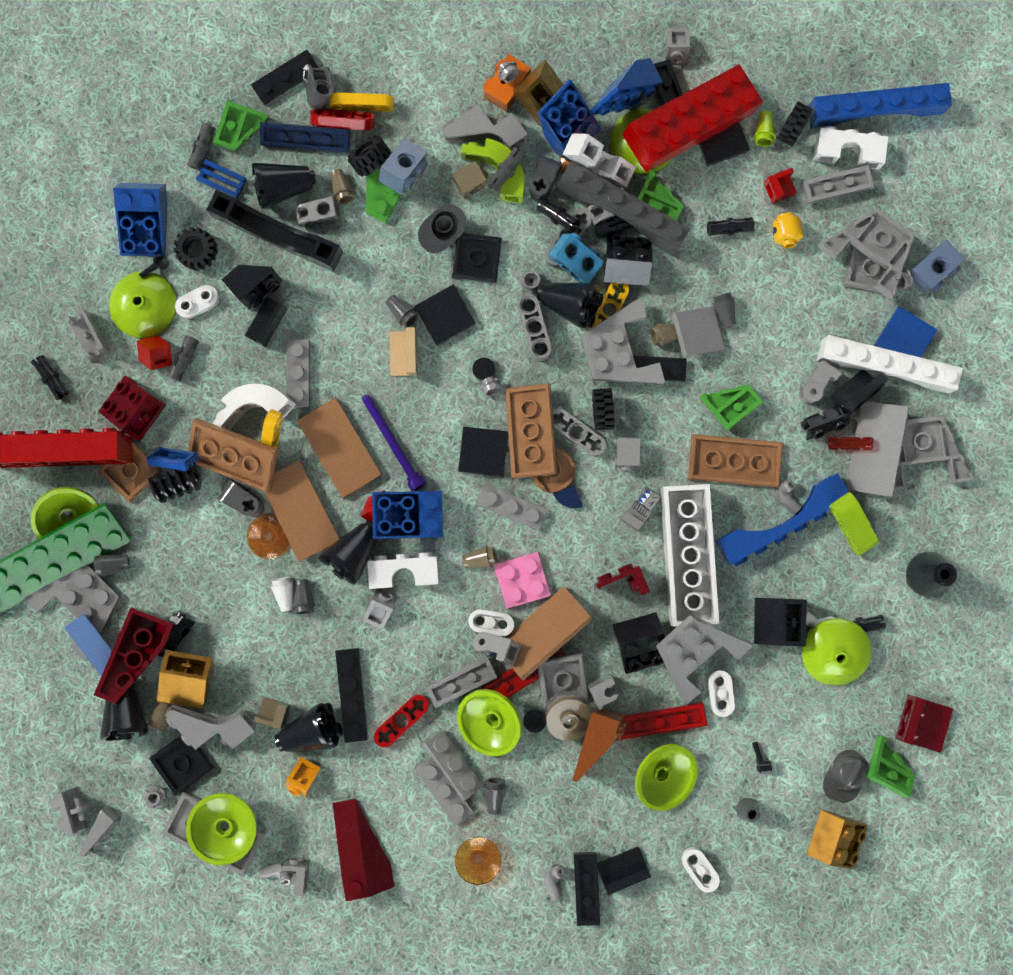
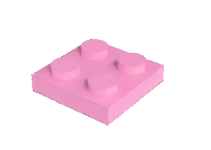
M538 552L494 565L507 609L551 596Z

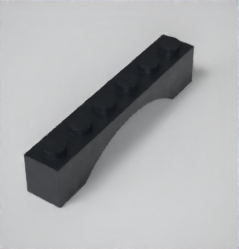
M215 190L206 209L213 218L332 272L335 271L343 254L340 245L318 235L310 234L279 222L218 190Z

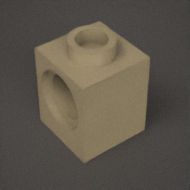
M476 161L452 174L453 181L464 199L487 187V178L489 176L483 166L479 167Z

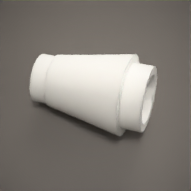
M290 577L272 580L271 589L281 612L294 609L293 581L290 580Z

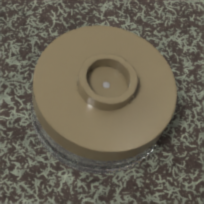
M563 691L555 694L547 702L544 711L549 732L557 739L563 741H573L583 737L586 734L592 714L587 699L574 691Z

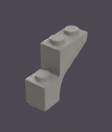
M479 105L467 108L462 112L461 117L455 121H448L441 130L443 139L449 144L485 140L488 138L504 144L512 151L514 147L519 148L528 142L527 132L513 113L500 117L495 122V125H493Z
M178 705L170 706L165 714L169 726L173 729L177 728L182 734L181 738L188 746L192 745L195 750L217 732L219 733L220 741L234 749L254 733L256 724L242 708L234 714L223 718H215Z

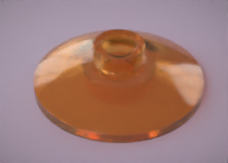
M265 514L257 517L247 530V544L250 550L260 558H278L290 547V543L274 514ZM267 532L271 533L272 536L269 541L264 539V534Z
M473 837L464 841L458 848L455 855V867L459 876L464 881L473 885H483L492 881L497 876L501 867V854L497 846L489 839ZM476 855H480L483 858L481 863L474 861Z

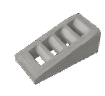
M106 806L99 812L79 853L82 857L92 853L121 820V817L109 806Z

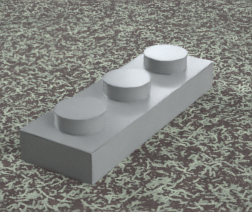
M869 165L804 180L801 183L807 205L870 190L874 187Z
M309 339L286 340V395L296 403L294 408H310Z
M487 484L483 485L475 504L538 531L547 512L545 508Z
M487 656L425 688L435 708L498 676Z
M443 729L422 744L462 801L467 800L483 787Z
M431 756L415 767V771L454 826L474 812L466 800L462 801Z

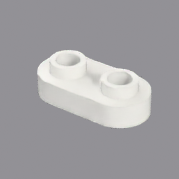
M203 285L178 298L175 304L176 312L185 319L194 318L215 307L219 302V293L214 287ZM205 293H210L208 299H203ZM185 303L190 304L187 310L183 309Z
M478 609L470 614L468 620L470 628L479 633L486 632L497 636H507L514 628L513 618L509 614ZM478 616L484 618L485 622L483 625L476 623ZM500 620L507 622L506 628L501 629L498 626Z
M715 670L708 677L710 706L716 715L727 717L733 713L735 708L732 679L727 672ZM718 677L723 679V683L720 686H717L715 683ZM724 700L726 702V706L720 709L718 707L719 701Z
M695 847L686 849L681 857L684 868L700 890L703 892L715 891L720 882L715 869L700 849ZM692 855L697 856L695 863L689 862V858ZM705 875L711 876L709 882L703 881Z

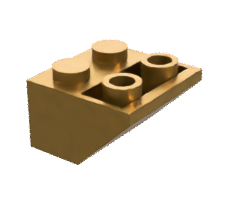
M543 60L513 92L537 125L541 126L538 116L539 110L563 86V83L549 63Z
M166 650L160 669L157 702L204 710L214 669L213 659Z
M821 810L806 855L830 866L853 869L859 860L861 844L866 838L867 824L830 811Z

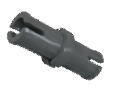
M202 123L196 141H193V150L187 166L200 171L206 154L210 152L211 139L216 130L212 125Z
M514 147L505 161L499 163L498 170L487 182L490 189L495 188L494 191L498 193L509 177L512 178L514 170L522 159L525 158V154L521 150L517 152L518 148Z
M188 335L185 336L181 348L174 355L175 360L167 374L168 377L181 382L188 364H191L193 361L191 358L199 340Z

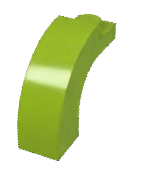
M486 138L485 147L479 143L469 142L468 144H462L461 149L463 160L488 163L497 170L499 163H503L511 153V150L504 144ZM520 163L514 170L512 178L509 177L501 187L500 200L523 203L524 173Z

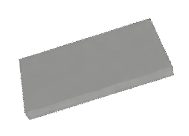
M866 402L861 406L846 485L848 491L893 498L909 407Z
M183 791L162 834L190 848L186 837V823L191 810L202 799ZM222 822V827L228 829L229 824ZM257 828L256 839L249 852L240 860L223 866L244 876L266 832Z

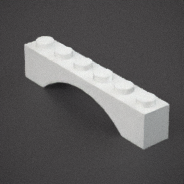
M827 335L822 339L817 357L818 362L824 360L828 364L838 367L882 373L947 394L958 390L963 370L961 367Z

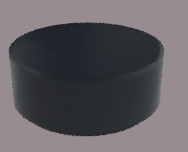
M482 357L474 362L472 371L478 380L483 381L488 377H493L495 366L490 359Z
M531 709L524 715L523 723L529 732L538 733L545 728L546 717L542 711Z

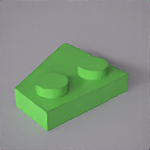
M227 100L213 144L236 152L260 129V122L268 121L269 115Z
M375 169L374 173L371 174L370 172L366 176L365 212L367 215L386 224L402 195L379 182L380 169Z
M651 170L638 199L677 221L683 209L682 203L672 195L666 185H662L656 177L657 174Z
M749 384L738 386L735 389H724L717 393L699 396L701 402L726 431L730 430L763 403V400Z
M884 736L877 737L867 778L904 798L911 797L915 774L904 764L903 759L897 752L893 753L886 744L888 740Z

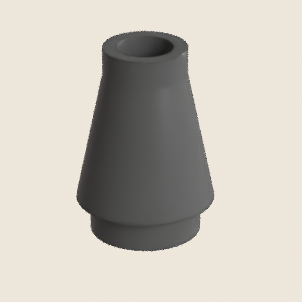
M731 292L713 297L714 303L712 304L722 321L723 327L736 324L735 300Z
M392 295L387 299L386 305L400 325L410 327L417 320L418 314L414 307L399 299L396 295Z
M99 555L98 558H94L96 575L106 577L123 569L130 568L128 555Z
M296 580L293 600L295 613L307 614L314 612V606L316 605L309 586V580Z
M486 779L484 791L487 812L489 814L496 815L501 813L507 788L504 779Z
M744 798L737 804L736 812L740 819L755 822L759 819V805L755 800ZM750 810H754L752 814L748 815Z

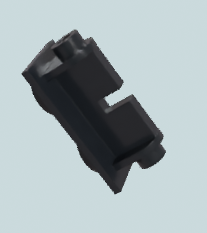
M838 405L823 411L826 419H822L819 413L804 418V421L801 422V427L803 430H807L806 440L812 438L819 439L830 431L844 429L849 425L851 413H847Z
M178 611L177 614L174 613L169 619L170 622L174 623V627L166 646L158 656L164 657L166 650L175 651L178 644L189 634L192 626L195 624L193 620L185 618L186 615L183 612Z

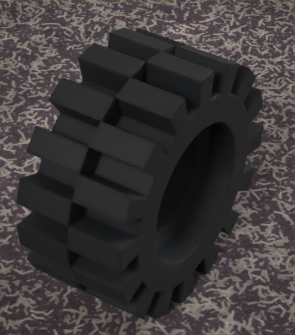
M797 101L777 139L793 147L814 109Z
M373 135L372 138L368 137L366 141L363 140L360 145H356V149L350 152L351 154L348 155L349 159L347 160L359 176H368L370 172L372 174L375 172V169L381 168V165L389 158L391 150L379 135Z
M189 227V231L186 229L182 230L184 234H178L176 236L178 241L174 240L176 248H173L176 253V258L190 270L198 271L199 268L204 270L207 265L210 267L212 265L210 262L216 260L215 254L218 253L216 249L217 244L212 236L199 227L197 229ZM194 241L202 242L204 246L203 253L198 257H192L188 254V246Z
M593 389L592 406L595 430L614 429L615 414L612 389Z

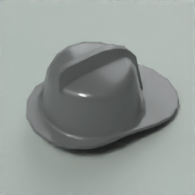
M452 204L443 205L436 209L419 227L418 241L421 247L431 253H439L447 249L465 231L467 223L464 212L458 206Z
M845 750L834 759L823 780V790L829 799L847 803L857 796L866 782L869 771L868 762L857 751Z

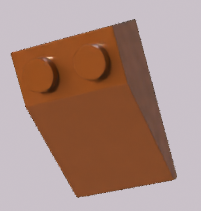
M604 707L601 710L596 708L592 712L572 781L577 782L617 739H621L627 726V722L624 721L625 714Z

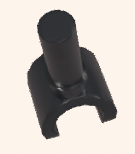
M156 255L153 258V264L142 271L139 276L143 279L156 269L165 270L168 268L169 262L166 261L162 265H158L159 260L164 258V256Z
M753 742L752 745L757 757V771L759 773H771V761H763L758 742Z

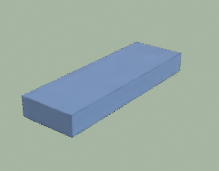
M84 613L66 625L64 629L102 676L113 649Z

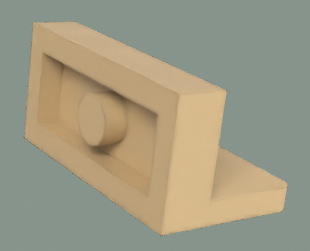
M406 327V331H391L389 333L390 375L417 376V331L415 327Z

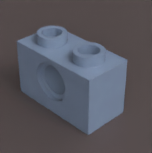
M404 138L381 166L378 181L402 195L406 188L410 189L413 186L417 174H422L428 164L426 162L427 151Z
M946 239L913 267L910 272L914 278V283L924 294L929 290L935 292L944 284L943 278L947 275L951 278L961 269L959 265L965 259ZM933 264L940 267V273L934 271Z

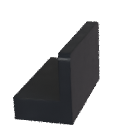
M266 297L245 336L266 348L285 315L287 307L281 302H276Z
M861 370L837 389L831 398L844 411L852 414L878 393L888 379L882 373L873 378L868 372Z
M634 847L598 862V871L608 895L651 877L639 847Z

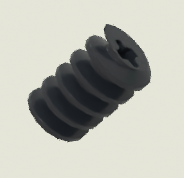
M195 465L192 466L191 470L183 471V473L174 469V476L169 471H166V479H163L158 474L157 482L151 477L148 478L151 492L160 503H165L167 498L174 500L176 495L182 497L184 491L190 494L193 489L196 491L201 489V479Z

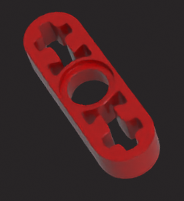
M326 108L323 110L312 109L310 110V124L317 127L371 130L375 127V115L363 111Z
M422 694L412 696L375 731V743L383 748L394 743L427 712L429 708L427 697ZM415 699L417 701L422 699L424 701L422 705L424 710L417 709L413 713L416 718L413 719L411 714L404 710V708L407 706L411 710L415 705L413 701ZM404 714L407 716L408 724L405 727H399L396 724L395 718L397 715ZM390 722L392 727L399 733L396 735L393 731L388 737L389 742L386 740L380 741L381 734L379 732H387L391 728L387 725Z

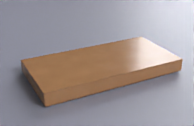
M551 384L506 388L511 477L518 479L558 474Z
M336 398L297 420V423L343 499L382 476Z
M199 418L193 420L188 451L198 453L199 461L194 462V464L265 492L271 490L278 454L277 448Z
M692 434L687 480L779 488L783 442Z
M299 460L275 472L271 490L265 492L298 561L302 562L325 550L339 540V537L301 461Z
M564 586L505 637L521 645L512 668L522 680H525L593 620Z

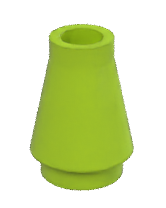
M770 111L759 113L758 123L753 136L757 146L769 147L773 145L776 139L773 113Z

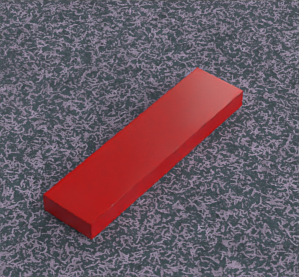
M561 647L551 657L566 655ZM511 668L479 689L493 690L509 698L539 679L538 669L525 680H522Z
M700 702L625 715L624 721L627 722L625 733L621 736V739L616 741L708 726L704 703Z

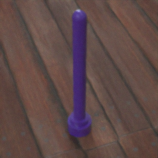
M364 395L362 397L363 403L408 476V487L411 491H416L427 484L424 476L415 472L369 395Z

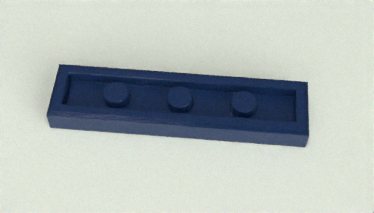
M262 121L260 122V146L349 153L351 129Z

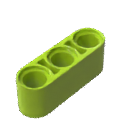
M846 493L829 505L846 540L858 556L879 543L864 511L852 493Z

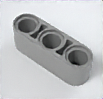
M525 295L519 300L520 318L533 359L542 362L550 357L551 343L537 298L533 295ZM530 302L534 304L535 308L533 311L527 312L522 306ZM531 324H538L541 330L538 333H531L528 328ZM538 345H543L547 348V352L544 355H538L534 349Z

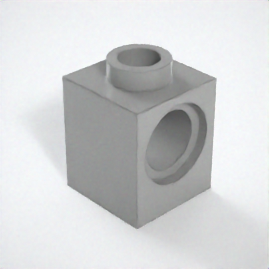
M641 438L616 439L615 467H621V471H634V467L638 468L640 466Z

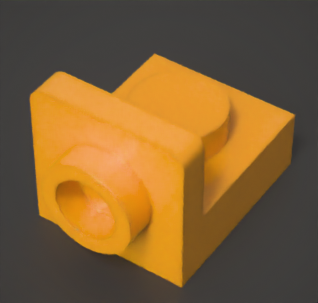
M300 757L286 780L285 786L288 787L287 790L297 797L300 795L306 797L321 767Z

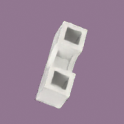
M826 126L820 128L816 134L813 161L835 164L840 158L841 149L850 148L857 154V167L869 165L870 169L879 170L885 164L888 137L881 136L877 132L865 134L859 133L855 129L843 131L837 130L833 126Z
M571 134L563 152L564 156L615 186L627 188L636 168L634 165L621 156H613L603 152L604 145L589 134Z
M432 552L419 553V558H410V554H398L396 559L387 560V555L373 556V561H368L369 589L394 587V576L402 568H407L413 572L415 586L440 584L438 557H433Z

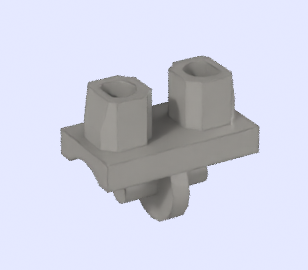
M77 787L56 794L57 797L51 800V804L55 811L60 810L62 818L57 822L59 832H67V835L87 828L85 810L91 808L90 803H82Z

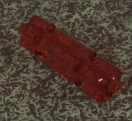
M829 437L827 447L830 450H838V448L841 450H860V448L872 450L874 439L872 437H863V439L860 437H841L840 439Z

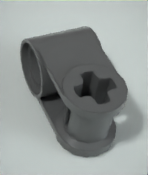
M306 64L303 71V82L306 88L308 104L316 110H323L333 93L330 68H314Z
M542 155L539 157L530 181V196L534 201L541 202L542 199L549 197L552 187L559 176L562 167L561 162Z
M232 479L228 481L218 497L221 502L246 516L257 517L264 511L263 501ZM249 502L253 503L254 510H250Z

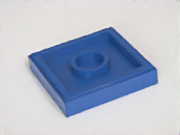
M898 306L873 346L921 358L938 329Z

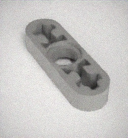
M584 209L576 210L572 214V217L577 219L576 217H586V224L581 223L577 231L574 232L581 238L589 229L592 221L589 212ZM564 227L545 251V261L551 267H559V265L550 260L547 255L562 234L571 233ZM568 244L566 246V254L569 256L572 249L571 246Z
M557 408L553 410V416L563 414V420L566 423L569 420L573 421L569 425L567 432L562 430L565 428V425L562 423L556 425L554 423L556 431L591 456H599L605 451L606 442L603 437L564 409ZM575 426L581 427L584 431V435L580 439H575L571 436V429ZM588 433L592 435L589 437L591 441L596 442L599 440L601 442L599 446L602 449L600 451L598 449L592 451V445L586 442L585 446L581 444Z

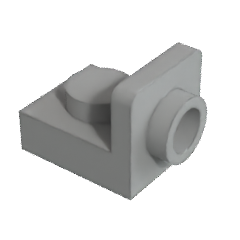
M667 28L665 60H670L671 65H687L690 52V29Z
M376 588L362 621L383 630L394 608L397 597L388 591Z
M293 857L283 864L282 870L296 871V873L292 874L291 887L294 888V895L303 896L308 887L310 862H304L303 858Z

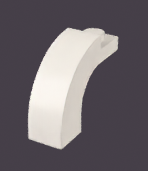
M243 385L233 389L221 399L227 406L217 413L213 424L230 430L244 413L253 408H264L267 412L270 409H274L283 413L284 419L296 403L287 395L268 385Z

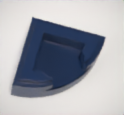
M575 486L553 494L555 499L567 508L577 509L583 507Z

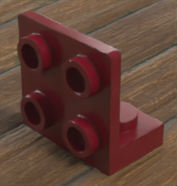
M124 376L103 403L99 413L122 432L141 441L166 407V404L146 392L130 378Z
M632 563L618 568L619 573L613 576L611 573H606L597 577L598 582L594 583L595 588L598 589L629 575L630 579L627 582L632 592H637L638 595L650 592L640 567H633Z
M908 694L895 739L907 744H914L941 752L953 708Z

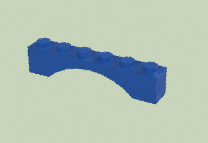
M949 83L817 96L809 104V107L814 109L809 118L810 127L834 126L856 119L879 115L907 114L921 117L944 114L952 105Z
M832 474L812 486L810 494L800 510L783 524L763 531L736 529L715 540V543L728 565L735 564V566H739L748 560L746 556L753 552L755 555H758L767 550V544L773 541L777 544L787 539L786 534L794 530L797 533L807 527L806 522L812 519L816 522L826 517V511L830 509L829 505L849 491L839 474Z

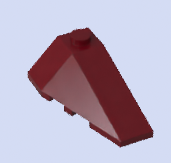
M130 607L94 696L116 704L166 646L174 623L142 609Z
M356 798L332 803L346 902L371 897L395 887L391 863L369 826V822Z

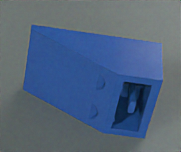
M651 58L636 60L611 83L590 110V116L596 114L603 116L613 111L619 113L625 109L635 110L642 105V100L656 93V88L663 81Z
M570 79L538 112L545 139L557 155L569 161L571 160L564 156L563 152L572 133L589 134L594 137L601 130L593 115L590 116V109Z
M120 183L115 186L113 192L120 255H162L165 257L168 206L166 184Z
M442 491L372 492L373 539L443 537Z

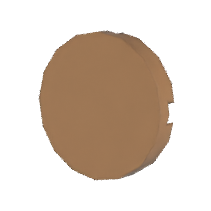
M556 448L558 474L531 477L535 485L542 491L549 493L560 492L568 488L573 482L575 463L572 457L564 450Z

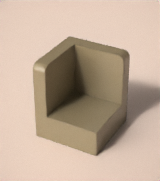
M265 697L263 698L259 715L255 716L254 722L281 729L285 725L291 704Z

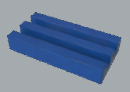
M206 159L204 166L200 169V174L196 177L198 182L238 199L247 181L246 177ZM210 167L218 172H221L229 177H232L240 181V183L238 184L236 182H233L225 177H222L214 172L209 171L208 169ZM205 175L236 188V191L227 189L204 177Z
M159 447L146 459L149 466L187 471L189 466L192 467L194 462L199 461V456L196 452Z

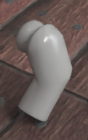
M786 480L779 486V501L794 515L802 506L793 499L795 483L791 480Z
M281 863L259 868L262 880L275 876L284 886L291 884L293 872L282 870L283 864Z
M558 864L552 865L544 878L551 900H556L562 896L558 882L565 875V869Z

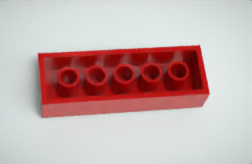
M738 64L630 122L622 136L645 173L736 122L754 114L763 103V100L741 65Z
M102 428V432L94 431V429H79V433L71 432L68 429H59L57 433H49L47 430H34V434H26L25 431H11V435L0 432V468L132 464L133 437L125 435L122 431H117L116 428Z

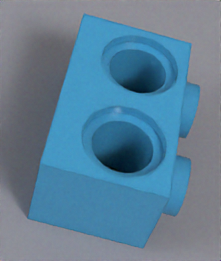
M562 234L547 256L579 283H590L604 261L599 258L600 254L591 247L587 248L582 243L583 239L577 234ZM568 244L572 249L569 256L566 254V246ZM584 259L588 261V267L586 269H584L582 266V262Z

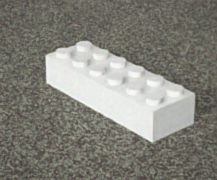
M710 484L660 488L669 625L678 626L690 615L711 624H719Z

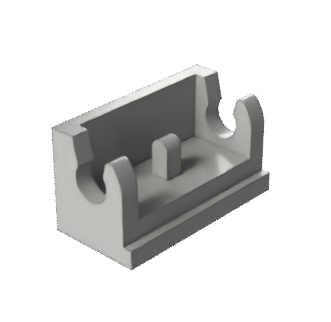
M81 308L77 310L78 316L67 317L90 362L111 352L90 312Z
M610 674L587 684L598 710L603 709L602 706L613 702L618 697V694H614V690L610 691L609 689L615 684Z

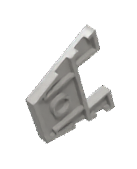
M877 208L855 221L851 226L840 230L831 238L822 241L819 248L836 259L848 243L853 245L887 270L874 289L891 300L896 293V287L901 278L902 269L914 234Z
M642 298L633 301L581 335V341L593 381L656 383L657 385L665 383L660 363L636 368L624 326L647 318Z
M943 416L907 420L895 491L906 489L903 466L947 460L951 484L974 481V477L971 472L969 473L965 465L966 461L963 455H960L954 443L956 441Z
M86 565L42 587L23 599L39 613L56 597L76 618L85 613L101 634L121 596L101 576L96 575L95 569L91 565ZM74 643L71 648L84 661H88L82 650Z
M690 615L658 643L656 647L683 703L687 705L701 693L699 687L688 678L693 671L722 646L738 660L753 647L751 642Z

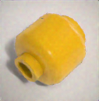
M782 213L773 221V239L776 244L782 245L783 248H793L797 245L796 243L802 240V221L794 213Z

